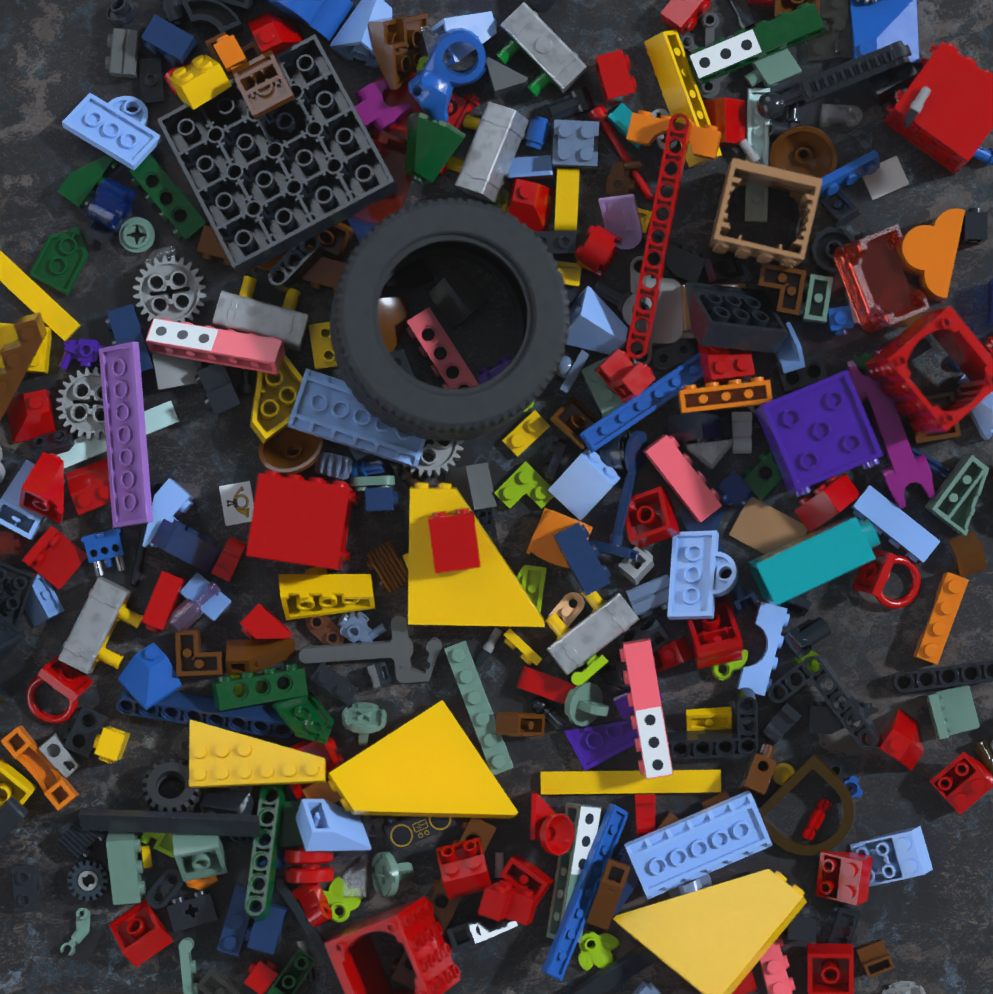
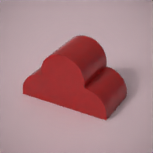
M727 594L715 597L714 619H685L697 669L742 660V639Z

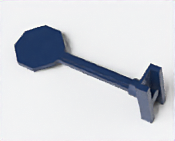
M636 430L627 442L624 457L628 472L624 481L616 520L609 542H589L591 546H596L599 553L636 561L639 552L622 546V534L634 487L635 474L638 473L646 461V455L642 451L648 447L646 433Z
M684 506L680 518L687 531H716L719 528L723 511L720 507L702 522H697ZM718 540V552L726 554L720 540ZM724 570L727 578H729L732 574V570ZM738 579L733 588V595L736 599L734 610L737 617L742 615V608L743 610L751 606L754 609L758 608L759 601L755 592L748 594L746 588L742 587Z

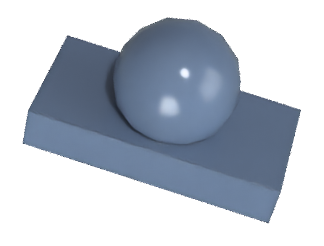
M581 350L575 362L572 358L563 356L556 374L566 379L559 391L565 394L569 393L589 357V353Z

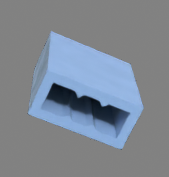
M587 447L548 491L581 521L619 481L620 477L612 467L607 466L600 459L596 452L591 453Z

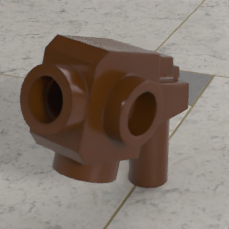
M618 160L614 161V164L611 165L605 190L609 197L628 195V193L633 194L635 181L628 178L629 171L642 169L641 160L624 163Z

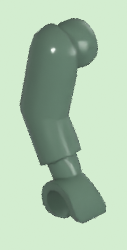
M79 908L76 911V931L72 934L71 940L61 946V953H63L66 946L70 945L71 951L68 956H72L75 953L77 943L80 944L89 933L90 911L87 908Z

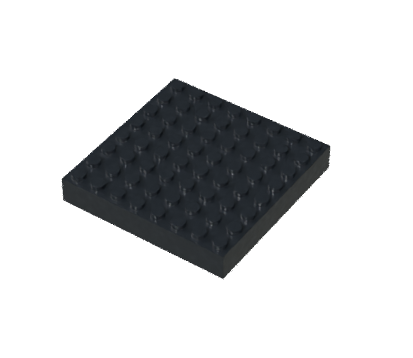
M316 34L275 55L295 99L254 119L233 78L229 80L232 85L230 88L198 108L192 109L187 104H184L157 119L233 269L239 276L399 191Z

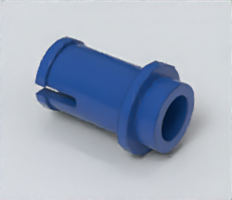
M979 146L971 158L982 161L986 166L993 165V149Z

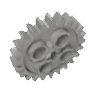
M174 254L171 260H168L167 256L163 255L161 262L157 257L154 258V265L147 262L148 270L140 269L143 277L136 276L135 278L140 284L133 286L134 289L139 290V293L134 294L133 297L140 298L141 300L136 304V307H144L141 315L148 312V321L153 317L157 319L167 318L174 322L180 320L181 323L186 322L185 318L187 317L192 321L194 319L192 312L200 313L196 306H204V302L199 300V298L206 297V293L200 292L201 289L206 288V284L199 283L204 276H196L199 268L192 270L190 268L192 261L185 265L183 264L184 257L178 262ZM182 273L186 280L182 284H177L173 280V275ZM154 276L161 277L163 285L161 287L153 286L151 278ZM167 286H171V289L190 288L188 291H175L172 296H169L168 293L150 295V292L165 291ZM180 295H185L189 299V304L180 306L176 299ZM162 298L166 301L167 306L164 309H158L154 301Z
M87 367L85 374L77 370V378L69 375L70 384L63 382L66 389L58 390L63 395V398L56 399L62 406L57 407L56 410L63 412L59 419L67 420L63 426L65 428L71 427L70 432L72 434L78 431V437L82 439L86 433L88 440H91L94 434L100 440L101 433L106 436L105 420H98V414L104 411V407L102 405H93V408H91L88 404L73 403L75 400L92 403L94 399L97 403L103 404V399L100 397L102 391L100 371L95 367L93 373H91ZM88 387L86 396H78L80 388ZM79 409H85V416L81 419H76V412Z
M433 439L431 444L428 443L423 448L416 469L411 468L410 474L416 470L420 478L424 472L428 479H430L432 472H434L436 477L440 476V470L447 474V465L454 468L455 463L453 460L459 461L460 456L457 453H462L464 448L458 445L463 444L464 440L448 441L449 445L442 446ZM430 453L434 460L427 462L423 459L422 455Z

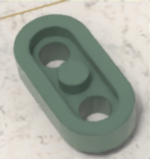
M395 476L350 478V487H355V491H365V488H368V486L381 488L395 485Z

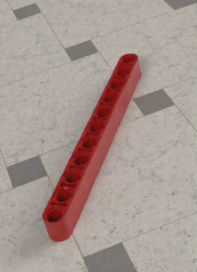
M682 113L673 115L668 125L626 351L632 358L644 357L650 347L692 127L690 118ZM678 118H684L686 121V127L683 130L675 128V121ZM675 140H679L682 144V148L678 153H673L670 149L671 143ZM670 163H675L678 167L677 173L673 176L668 175L666 172V167ZM666 185H670L673 188V195L670 198H665L662 195V189ZM661 208H666L669 212L668 218L664 221L658 218V211ZM657 230H661L665 235L661 243L655 242L653 238ZM654 252L660 256V262L655 266L649 261L650 255ZM648 275H653L656 279V284L652 288L647 287L645 284V278ZM644 297H648L652 302L649 310H644L641 307V300ZM641 319L645 320L648 325L645 332L638 331L636 327L637 322ZM635 342H640L643 345V352L639 355L635 354L632 350Z

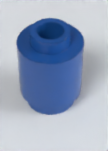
M540 116L530 119L524 136L525 146L541 151L542 146L546 144L551 125L547 124L548 119Z

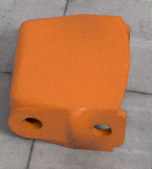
M544 508L526 554L530 555V552L547 562L570 568L553 535L575 523H579L580 526L585 525L589 535L593 527L556 511Z

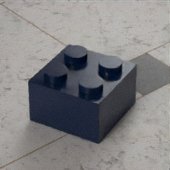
M155 14L141 37L148 52L157 57L160 54L167 59L166 62L174 67L187 64L198 46L194 36Z
M272 901L268 918L260 922L254 920V924L248 927L245 941H249L247 947L274 954L278 947L289 906ZM256 905L253 913H258L262 909V905Z

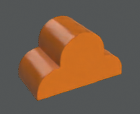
M963 209L947 210L937 217L931 225L914 227L900 240L897 246L896 254L900 266L908 273L918 275V284L921 292L925 297L934 302L941 303L947 299L965 214Z

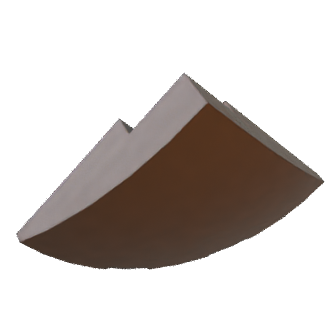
M428 13L396 16L368 22L377 63L391 90L399 89L410 81L408 76L411 71L417 70L418 61L423 57L419 52L422 41H427Z
M408 296L379 299V329L389 353L398 345L405 325H407L409 316Z

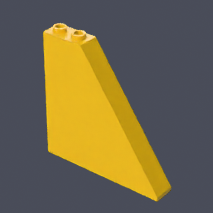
M418 482L415 483V486H411L408 625L544 627V618L475 515L481 567L435 573L428 516H432V512L446 511V514L455 513V509L459 508L472 510L458 489L451 487V483H438V487H429V483Z
M443 700L337 767L328 775L330 780L327 783L334 793L336 791L342 798L340 803L346 811L350 810L353 815L513 819L518 814V811Z
M766 869L616 915L613 920L702 994H732L807 901L803 896L805 893L794 884L791 887L786 883L787 878L780 872L776 871L773 873L771 870Z

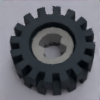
M86 859L72 867L68 874L67 883H69L68 888L73 892L72 895L74 897L77 896L79 900L85 901L96 900L107 891L110 884V874L107 873L108 869L102 865L103 863L97 862L94 859ZM91 874L95 879L94 884L84 885L83 877Z

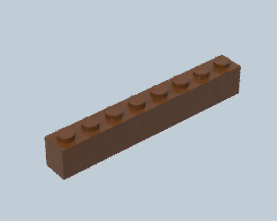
M204 225L197 252L202 254L201 258L209 261H214L215 258L224 260L223 264L232 266L213 228ZM288 251L250 270V272L257 273L258 270L266 271L268 276L269 271ZM320 257L295 284L301 285V281L310 283L309 287L317 290H322L323 287L332 289L331 293L335 294L346 263ZM300 260L293 261L291 266H297Z

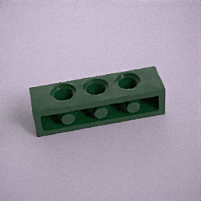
M151 154L135 170H129L133 175L130 180L138 189L141 186L147 192L144 197L152 206L154 204L158 205L161 209L158 214L166 223L172 222L175 226L172 231L180 240L185 238L189 242L203 230L204 225L209 226ZM152 177H157L159 179L158 185L154 188L148 187V180ZM166 194L173 196V201L169 205L162 204V197ZM181 211L186 212V220L184 222H177V213Z
M296 663L284 665V669L275 670V667L265 668L259 674H253V671L242 672L240 677L231 678V675L220 676L218 681L212 682L215 708L220 711L308 695L305 670L300 666L297 667ZM284 676L286 684L284 687L278 688L277 680ZM262 680L264 688L262 691L257 692L255 685L258 681ZM241 684L242 693L235 696L233 688Z

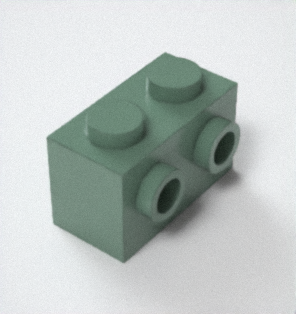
M810 274L808 280H805L803 293H806L805 300L801 302L799 315H802L801 321L824 324L826 322L833 277Z

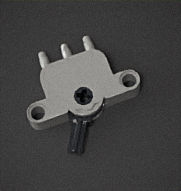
M643 256L635 257L630 264V293L626 292L623 295L599 281L593 287V291L599 297L617 306L616 311L622 314L623 321L629 328L640 273L635 271L634 264L643 262ZM648 275L645 278L646 286L649 288L654 287L656 279ZM662 279L650 347L647 353L648 358L642 364L648 365L652 359V345H668L677 342L680 338H695L692 330L684 331L682 285L675 279ZM644 297L641 300V307L649 310L652 302L648 297ZM641 319L637 322L636 327L638 331L645 332L648 325L645 320ZM635 342L632 346L633 352L636 354L638 351H643V345L640 342ZM631 357V361L634 365L639 363L636 360V358Z

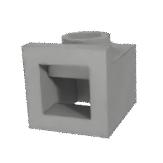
M636 546L633 550L639 552L637 561L624 558L618 565L620 573L635 586L654 567L653 556L646 549L641 550ZM641 564L642 566L638 570L634 568L635 565Z

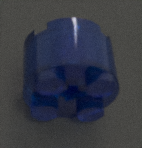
M105 178L96 190L98 194L95 200L92 199L90 202L87 216L116 232L122 223V218L127 219L132 210L129 204L133 201L136 191L112 179Z

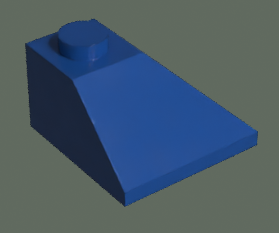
M154 642L135 654L118 677L120 684L145 710H148L182 687L168 657Z

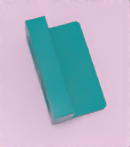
M621 103L613 113L607 116V121L625 138H627L632 111ZM632 143L638 150H640L644 146L642 144Z

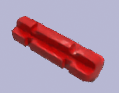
M824 798L819 800L818 808L814 809L807 822V828L805 827L801 833V836L809 841L813 840L816 834L815 831L819 829L826 816L825 812L831 807V802Z

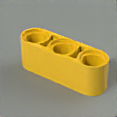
M557 167L554 231H576L577 233L580 168Z

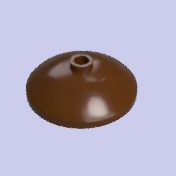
M796 126L785 130L776 138L770 151L771 167L812 177L822 178L835 171L837 165V150L832 139L822 130L812 126ZM806 150L808 153L806 155H802L800 151Z
M286 427L264 444L262 441L260 442L259 458L264 467L269 471L279 472L280 475L296 474L309 468L317 461L324 448V439Z

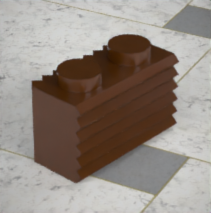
M390 541L366 554L368 560L365 562L371 572L376 570L380 577L377 582L383 592L388 590L389 593H392L409 582V572Z
M498 712L496 714L495 733L497 735L517 737H543L545 715Z

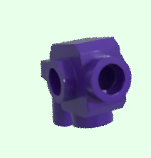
M91 339L64 342L65 352L58 367L67 370L71 359H78V362H80L79 366L93 367V363L99 361V349L104 348V345H100L97 340Z

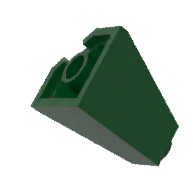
M413 113L408 117L405 173L411 176L410 179L423 185V183H432L466 134L447 122L441 120L438 122L432 119L429 121L428 115Z

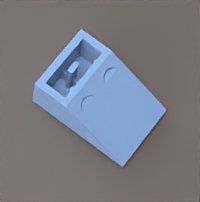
M26 460L0 499V524L30 540H35L46 517L19 506L21 487L35 466L34 463Z
M170 478L154 495L152 503L153 522L147 524L143 542L145 548L157 547L151 543V540L163 519L173 522L174 519L177 520L176 518L181 513L186 514L193 506L191 501L194 497Z
M301 799L295 819L306 851L371 850L360 815H353L351 811H346L343 807L325 799Z
M921 826L899 830L850 844L852 852L873 857L869 887L925 875L933 870Z

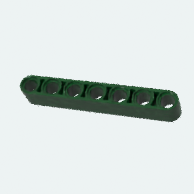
M287 784L261 785L257 812L260 819L261 835L260 837H254L245 901L247 913L258 922L266 920L270 914ZM271 795H277L273 802H268V798ZM274 816V820L270 824H265V820L268 817ZM266 838H271L269 845L262 846V842ZM268 860L266 867L259 868V864L262 861ZM261 882H265V887L262 890L257 891V885ZM261 904L262 909L258 913H253L254 907Z

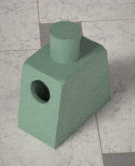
M785 49L752 63L751 66L754 70L747 74L745 79L750 87L762 81L766 88H772L799 76L802 70L789 50Z

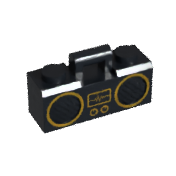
M394 816L386 820L388 824L384 826V829L394 852L453 827L457 825L455 817L404 816L400 818V816Z

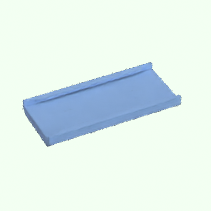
M306 368L287 427L415 469L418 466L426 439L397 431L398 429L391 428L381 422V419L373 416L356 399L345 381Z
M748 790L624 844L647 899H651L772 846V842L755 801Z

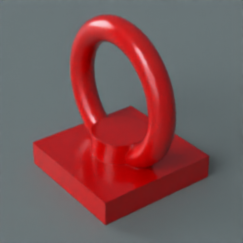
M871 548L876 559L861 565L852 589L875 596L876 600L887 608L898 609L907 606L915 599L920 589L921 577L917 566L905 556L894 555L890 552ZM894 564L905 566L912 578L909 592L898 600L889 599L882 592Z
M59 655L54 657L40 670L38 675L29 683L26 691V700L31 712L39 720L49 724H60L69 720L76 711L78 698L94 682L78 669L58 660ZM43 682L49 683L54 690L69 699L68 707L63 713L50 715L40 709L35 699L36 689Z

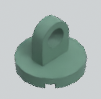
M585 681L583 684L577 685L574 690L571 689L565 700L564 710L571 723L586 726L592 723L598 715L607 716L609 706L602 703L601 689L596 684Z
M358 702L352 704V707L349 709L347 706L342 712L343 726L352 732L359 733L358 744L360 746H368L369 733L380 731L387 723L386 711L379 709V706L374 703Z
M379 852L373 858L372 867H375V872L372 873V881L376 892L380 896H394L398 890L399 882L409 880L415 875L411 863H396L390 852Z

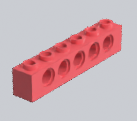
M430 307L407 321L409 327L406 330L412 340L417 338L421 344L418 347L424 358L429 357L433 364L430 368L436 377L441 375L445 382L442 385L444 389H459L462 386L470 388L479 385ZM427 329L435 333V337L431 341H425L422 338V333ZM439 348H443L447 352V356L443 360H438L434 357V352ZM450 367L457 368L459 370L458 377L455 379L448 378L446 375L447 369Z

